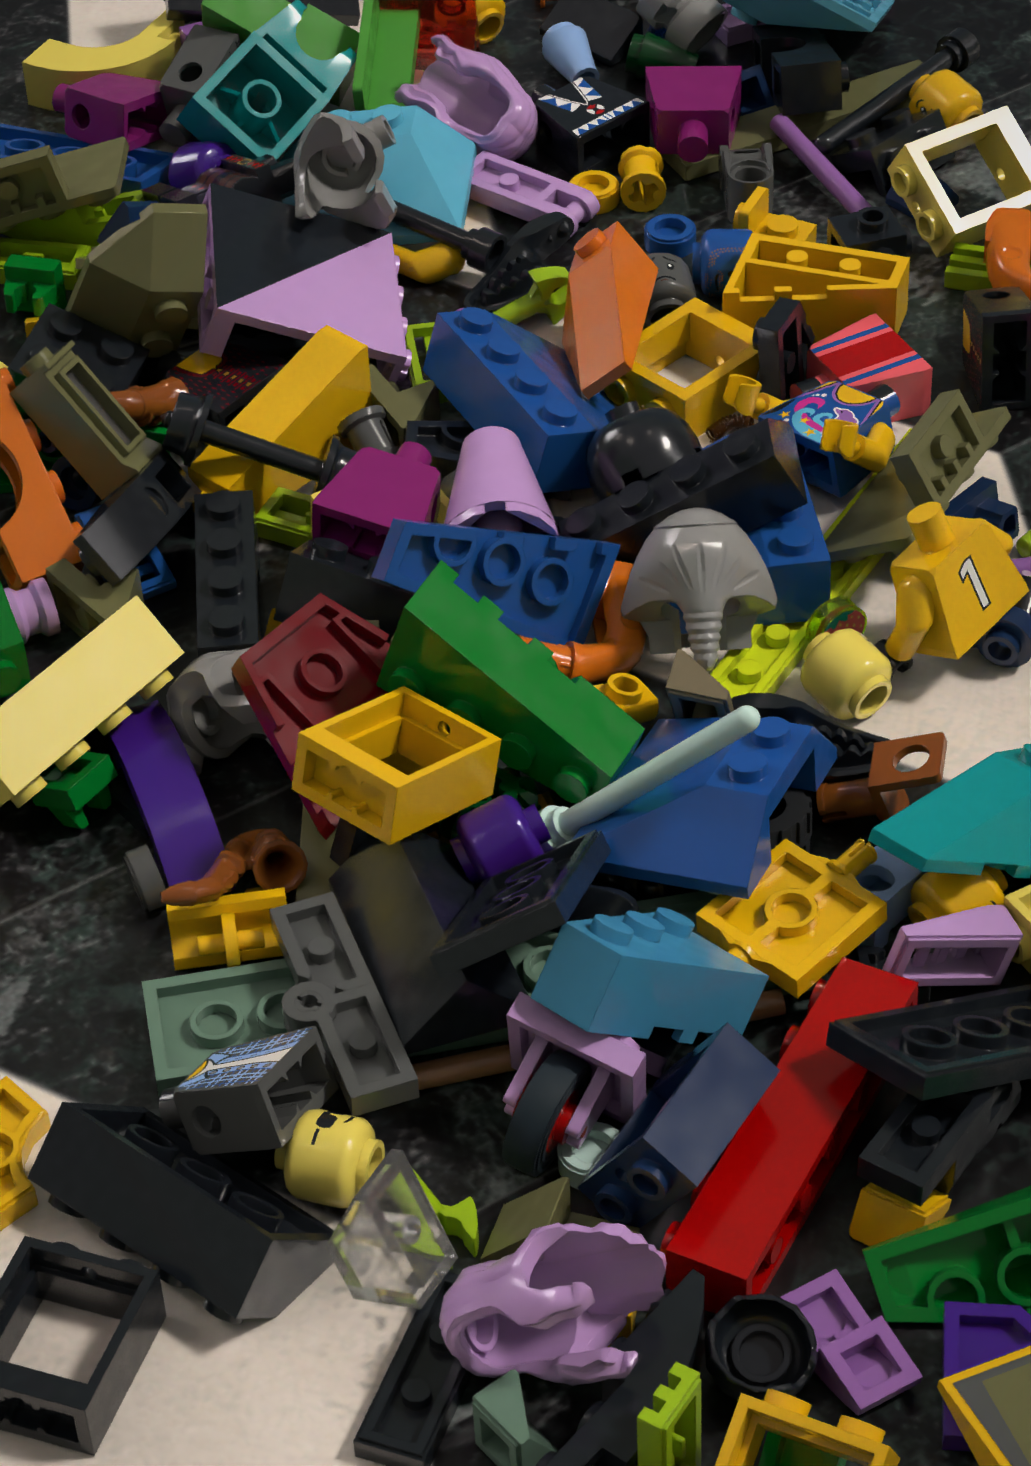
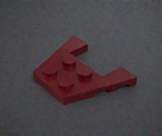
M322 593L314 597L242 654L231 668L291 782L293 780L298 733L388 693L378 687L376 683L391 645L386 642L389 634ZM298 793L318 832L327 840L336 832L340 817Z

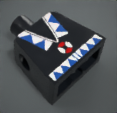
M581 77L557 90L543 84L537 87L531 95L538 113V134L535 140L537 147L571 177L584 171L602 170L621 160L622 153L630 147L636 145L646 147L650 145L649 101L592 77Z

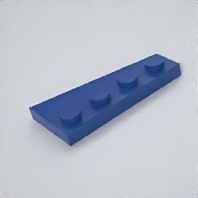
M393 518L372 577L415 594L440 560H442L459 574L453 583L476 602L483 595L504 611L498 620L516 635L532 639L535 637L539 641L557 645H565L569 641L584 644L621 545L608 541Z

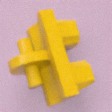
M262 887L249 888L244 893L222 895L217 901H210L195 906H171L166 904L175 971L221 964L234 967L240 966L243 961L283 956L271 928L269 909L287 904L285 887L264 890Z

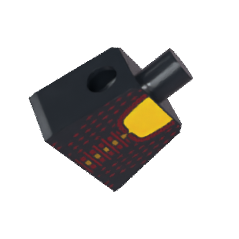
M1019 287L969 290L963 296L962 358L980 411L1006 406L1008 410L1031 408V300ZM995 364L1005 367L1008 370L1007 373L998 376L1000 373Z
M227 341L221 357L202 353L200 349H197L187 357L172 350L169 354L161 357L156 373L160 381L169 377L182 380L188 388L189 394L204 396L208 391L215 393L206 420L228 426L289 361Z

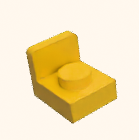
M757 186L747 201L741 202L735 211L733 229H749L753 233L816 243L817 224L797 220L790 215L768 213V188Z

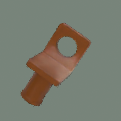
M936 732L874 743L869 778L832 784L822 783L817 789V807L819 815L823 816V823L828 825L836 821L875 815L879 820L885 821L908 807L910 802L905 788L936 784L942 780L947 750L945 734L943 732ZM914 752L929 754L927 762L916 770L901 772L895 769L897 763L908 754Z

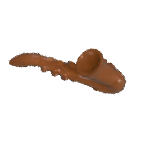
M169 377L151 386L139 387L135 385L125 390L112 391L110 393L139 427H145L147 425L159 426L162 423L160 415L168 410L174 411L180 391L189 393V390L182 380Z
M276 828L250 830L239 834L227 843L225 849L219 853L214 864L203 878L195 881H183L160 892L161 903L171 906H195L210 901H217L224 893L231 891L234 884L238 882L247 870L253 871L257 884L264 890L285 887V893L297 889L305 879L308 862L304 851L294 842L290 841L281 830Z

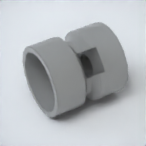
M639 0L636 6V11L656 30L666 29L665 39L691 53L699 51L715 35L728 15V11L717 0Z

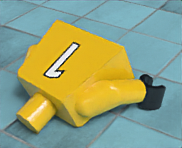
M938 502L923 503L908 513L906 519L915 540L892 561L890 568L896 590V625L888 639H882L874 645L890 661L892 667L891 681L896 670L903 673L912 667V657L915 653L959 660L1029 592L1026 582L1009 557L1013 548V539L1008 533L982 518L972 519L947 516Z

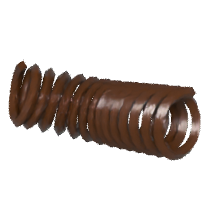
M730 414L729 417H722L708 427L706 434L711 439L710 443H714L733 430L748 428L754 425V419L751 416L742 415L741 418V415L738 414L737 421V416Z

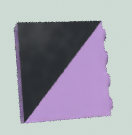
M210 183L202 203L206 204L208 220L204 292L197 305L200 352L221 357L235 323L304 341H309L321 328L328 325L367 345L369 358L376 359L378 371L388 382L404 381L411 365L412 352L406 349L405 344L408 320L406 317H402L401 312L404 288L398 285L397 275L400 258L394 255L392 232L363 226L359 223L319 212L316 214L317 216H314L315 218L301 220L295 217V206Z

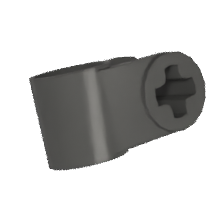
M762 143L761 147L756 149L730 150L727 145H719L720 190L724 193L729 222L733 224L734 214L738 205L741 202H746L757 186L769 189L768 213L773 214L774 169L771 143Z

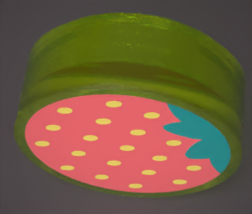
M839 596L829 599L821 604L811 615L806 628L807 642L810 643L821 633L829 632L831 634L846 628H851L864 634L867 626V616L860 607L847 597Z

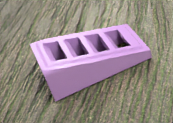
M986 905L900 927L882 970L919 982L918 986L1000 985L1021 942L1023 933L1005 905ZM917 948L913 955V958H911L914 949ZM931 948H935L933 953H930Z

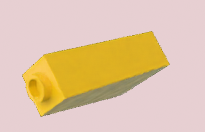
M328 325L324 326L227 427L323 459L333 434L340 436L337 429L339 423L350 414L373 405L368 346ZM340 436L342 445L354 450L349 439H344ZM210 445L188 467V475L202 491L200 494L214 493L221 490H253L255 515L278 487L297 491L311 481L310 479ZM193 503V504H192V507H193V512L195 513V508H194V503Z

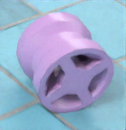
M43 577L30 580L27 588L18 591L9 587L3 588L24 644L27 643L30 636L39 633L48 637L60 634L61 628L56 605L50 588Z

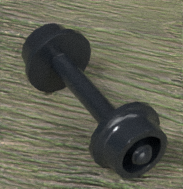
M180 391L174 411L168 410L160 415L163 426L168 428L161 448L179 455L183 459V465L191 466L198 443L202 442L316 481L312 494L323 490L357 453V451L343 446L340 442V436L333 434L324 458L320 459L206 420L215 393L209 391L204 396H196Z

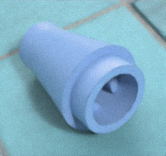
M560 22L550 27L542 39L544 59L570 83L581 77H592L599 80V72L594 64L586 32L571 22Z

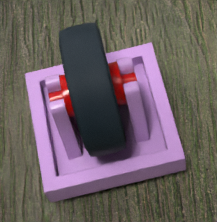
M519 992L506 1014L511 1067L516 1069L517 1072L503 1097V1102L506 1103L504 1112L511 1115L512 1119L504 1139L502 1158L511 1167L527 1175L537 1177L556 1158L558 1143L562 1145L567 1143L579 1149L601 1113L623 1124L626 1123L646 1096V1053L640 1051L639 1045L631 1037L586 1032L531 999L530 996Z

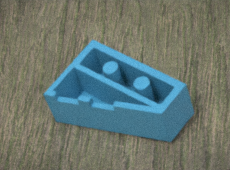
M658 907L656 912L640 913L627 911L625 915L612 917L595 914L593 919L567 921L559 931L530 998L586 1032L649 1039L654 1027L675 1029L671 1037L677 1042L693 1044L698 1032H702L710 1037L727 1022L743 1035L769 975L692 932L695 924L686 916L667 908Z

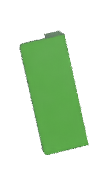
M364 0L352 86L355 111L376 109L387 104H395L400 107L405 106L402 102L398 103L394 96L402 84H414L420 33L419 10L380 9L379 0Z

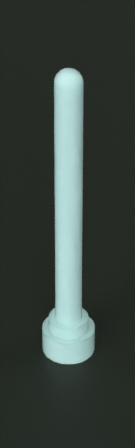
M750 705L737 708L570 808L549 805L543 808L539 813L552 837L551 840L541 844L543 851L546 852L571 841L580 827L609 816L751 733L760 724L758 710Z

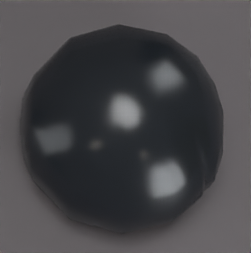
M771 1293L735 1295L709 1320L704 1338L706 1368L721 1392L737 1402L741 1393L764 1400L767 1389L795 1396L812 1377L818 1360L816 1336L813 1327L797 1305Z

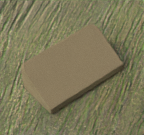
M677 649L665 687L675 719L724 717L734 711L729 691L684 650Z

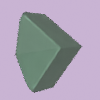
M515 1369L510 1370L473 1396L475 1444L497 1466H536L539 1460L548 1452L555 1451L557 1453L559 1451L526 1418L519 1373Z

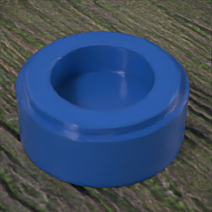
M662 214L646 223L644 227V246L649 254L670 253L682 258L693 252V242H696V225L689 218L679 214Z

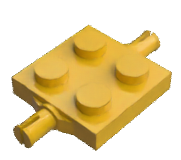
M785 838L771 850V864L749 899L722 894L717 895L696 913L697 932L730 954L769 975L768 979L798 999L836 966L842 957H846L887 921V902L863 888L855 878L870 864L877 861V853L869 842L865 845L864 839H858L836 860H830L810 854Z

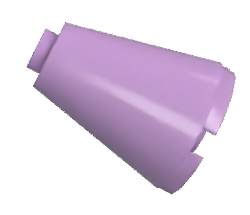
M487 426L471 432L464 439L461 447L444 524L560 536L557 524L518 436L511 430L499 426Z

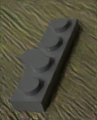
M329 892L269 909L271 928L296 984L289 988L282 998L285 1028L290 1032L311 1026L317 1027L329 1062L352 1116L362 1115L419 1098L418 1077L334 893Z

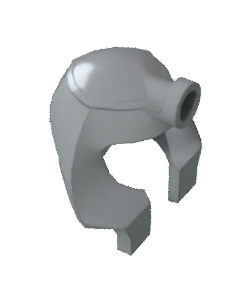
M325 112L317 113L312 117L301 135L294 154L295 217L301 220L315 218L314 216H317L316 214L320 210H324L338 218L375 229H385L390 225L397 212V205L384 182L378 179L383 171L385 158L383 150L396 144V139L390 124L383 115L364 124Z
M688 508L665 518L653 528V531L645 540L629 575L621 605V614L624 619L641 623L649 637L650 655L676 653L677 649H681L679 610L671 606L669 602L676 603L683 612V620L686 622L685 629L689 634L688 641L691 643L690 649L694 653L693 659L708 672L714 668L717 662L718 655L716 652L719 649L752 648L751 630L758 614L774 610L778 600L771 577L761 555L748 535L738 526L737 522L712 509Z
M250 648L204 654L193 660L168 689L166 694L168 715L186 748L197 776L202 772L204 758L217 760L229 757L250 738H263L271 745L231 670L238 658Z

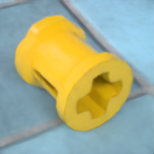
M642 145L630 147L622 153L618 164V172L623 180L620 185V197L623 204L636 212L654 210L666 198V184L663 177H661L664 162L661 154L655 148Z

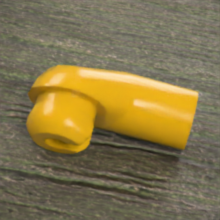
M437 243L417 252L399 244H393L394 255L400 258L398 273L420 283L432 284L450 275L458 274L465 266L466 259L461 257L460 251L443 243Z

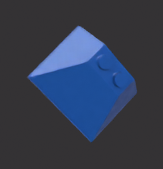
M722 717L658 719L614 781ZM780 717L760 718L759 726L751 733L609 816L580 827L573 839L593 830H597V832L602 831L611 852L598 871L600 873L749 899L771 864L770 816L788 788L817 791L837 759V747L813 726L789 723Z

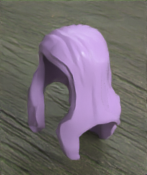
M446 35L431 37L432 43L437 47L434 54L437 60L430 64L423 72L420 83L416 85L402 84L395 92L394 99L398 103L402 102L405 106H419L476 144L477 155L485 150L511 161L522 157L534 144L538 134V113L532 98L524 91L511 72L495 57L463 48L455 44Z
M558 1222L532 1229L515 1253L504 1256L499 1260H491L468 1266L462 1270L454 1284L445 1293L442 1302L439 1328L441 1329L444 1343L452 1356L457 1357L463 1368L481 1377H500L515 1369L519 1374L527 1373L543 1380L565 1383L572 1386L595 1383L607 1379L626 1378L638 1362V1353L636 1351L624 1352L608 1346L614 1342L627 1324L626 1317L629 1313L636 1310L649 1311L651 1303L659 1301L665 1295L662 1288L667 1265L665 1253L656 1250L655 1245L648 1244L642 1234L632 1233L625 1225L619 1223L601 1222L595 1227L590 1228L575 1223L560 1224Z

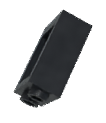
M24 1236L0 1279V1430L95 1456L167 1316L158 1270L147 1268L140 1262L131 1259L116 1260L81 1251L79 1248L66 1242L51 1243ZM43 1299L121 1320L88 1384L9 1363Z

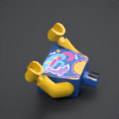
M731 374L729 376L723 394L724 403L735 406V409L740 414L751 416L759 422L766 418L789 422L794 430L799 461L807 483L841 498L868 474L880 472L886 467L895 447V435L892 429L891 417L900 410L899 398L888 385L880 384L865 393L839 381H827L795 398L783 401L767 393H760L762 384L753 378L739 374Z

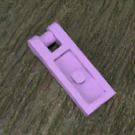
M485 150L475 157L474 174L472 176L469 197L473 201L528 222L544 214L561 212L569 216L574 222V232L570 238L578 231L579 222L586 223L599 212L600 205L598 199L591 191Z

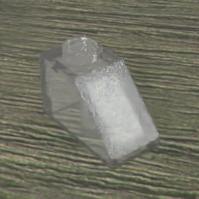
M397 1149L389 1151L353 1198L325 1246L354 1299L421 1309L458 1259L403 1150Z

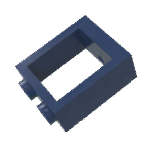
M727 1022L665 1071L661 1078H658L577 1188L594 1203L600 1215L609 1222L641 1228L698 1187L781 1070Z

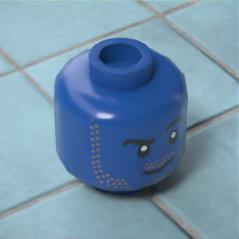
M709 229L702 235L701 242H693L692 281L693 284H701V290L707 297H722L727 282L751 233H753L751 230Z

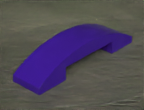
M155 700L130 707L133 713L107 733L104 738L117 769L121 768L150 836L155 862L167 889L183 881L201 879L212 867L219 853L224 850V846L199 778L173 722L159 701Z

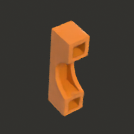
M4 367L0 369V467L12 484L16 506L14 515L0 529V568L9 588L18 591L27 588L30 580L43 577L47 582L45 568L64 558L82 572L84 563L79 556V548L73 543V540L83 528L77 521L71 523L62 505L66 500L62 483L54 470H46L38 453L41 451L42 446L37 429L29 418L22 419L14 402L16 400L9 394L16 388L15 382L8 369Z

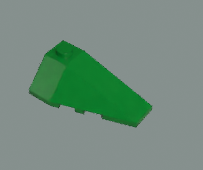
M1031 1186L862 1249L885 1321L943 1323L944 1301L1020 1305L1031 1315Z

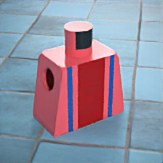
M875 313L810 346L807 351L806 380L790 386V399L827 381H839L865 393L880 384H886L895 391L900 401V410L891 417V422L921 416L930 407L933 367Z

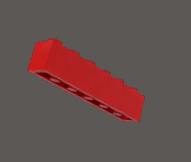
M845 957L841 958L828 981L820 979L817 982L809 1000L805 1020L801 1026L792 1025L784 1037L780 1049L779 1063L776 1066L781 1071L723 1150L721 1159L713 1172L708 1171L698 1187L693 1190L690 1203L691 1208L682 1223L673 1221L663 1237L660 1251L665 1253L667 1262L666 1289L673 1290L692 1269L705 1276V1310L714 1314L735 1295L764 1294L886 1082L885 1079L826 1046L829 1022L917 1005L919 982Z

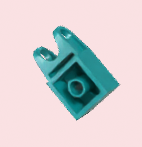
M295 0L249 35L195 93L176 120L201 142H222L229 145L236 155L256 159L268 154L274 156L277 161L303 133L312 117L320 113L330 102V99L355 63L357 53L349 47L346 51L328 60H318L307 55L300 48L296 39V27L307 6L300 0Z

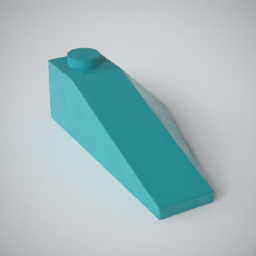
M1025 744L1023 748L993 753L872 828L868 841L922 872L981 875L986 865L995 869L1005 870L1014 878H1030L1031 744Z

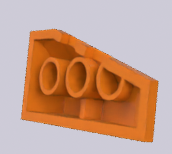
M618 221L604 231H601L599 228L592 229L574 246L575 255L568 274L562 345L579 388L587 399H590L632 370L659 270Z

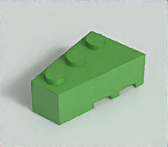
M203 0L201 3L202 23L206 27L238 34L240 44H242L254 30L259 29L291 3L286 0ZM308 3L297 24L296 39L300 48L310 57L318 60H328L346 51L349 47L357 53L359 32ZM355 63L329 103L340 107L354 78Z

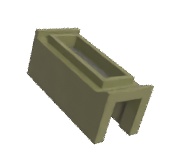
M72 340L55 354H52L47 347H44L20 368L26 378L9 394L103 500L139 473L162 449V444L146 437L144 431L82 359L73 353L71 348L75 343Z

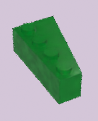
M440 560L404 606L376 685L388 693L405 686L501 738L499 759L510 768L523 772L555 791L568 802L577 804L613 783L632 757L645 728L582 676L570 680L558 670L557 664L552 658L553 652L535 637L528 644L498 620L504 613L503 610L484 595L476 602L453 583L459 574Z

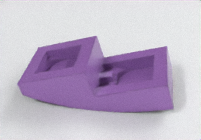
M837 1269L780 1297L797 1305L814 1329L817 1341L816 1350L818 1352V1360L814 1372L858 1416L921 1383L922 1374L882 1315L871 1321Z

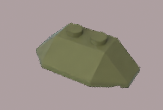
M151 203L139 213V220L120 228L88 253L65 310L149 349V358H159L169 354L172 350L177 351L204 292L208 220L206 204Z

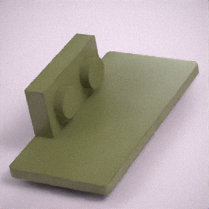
M119 137L55 156L50 145L1 158L0 233L11 230L18 223L36 218L51 220L69 209L83 205L97 207L113 200L121 192L129 151L126 138Z
M960 389L940 393L891 455L886 467L877 473L825 540L831 562L845 560L846 563H856L870 555L892 552L894 555L901 554L915 540L906 519L908 513L915 507L927 502L940 503L944 512L948 509L950 499L962 483L974 474L976 464L985 452L997 443L998 435L1011 419L1007 407L1003 406L972 413Z

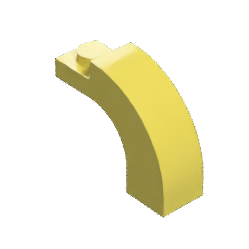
M165 10L137 36L128 41L105 47H81L48 39L22 62L28 104L55 111L52 105V97L55 88L59 84L71 85L101 73H115L161 81L181 47L179 27L185 25L184 21L167 20Z

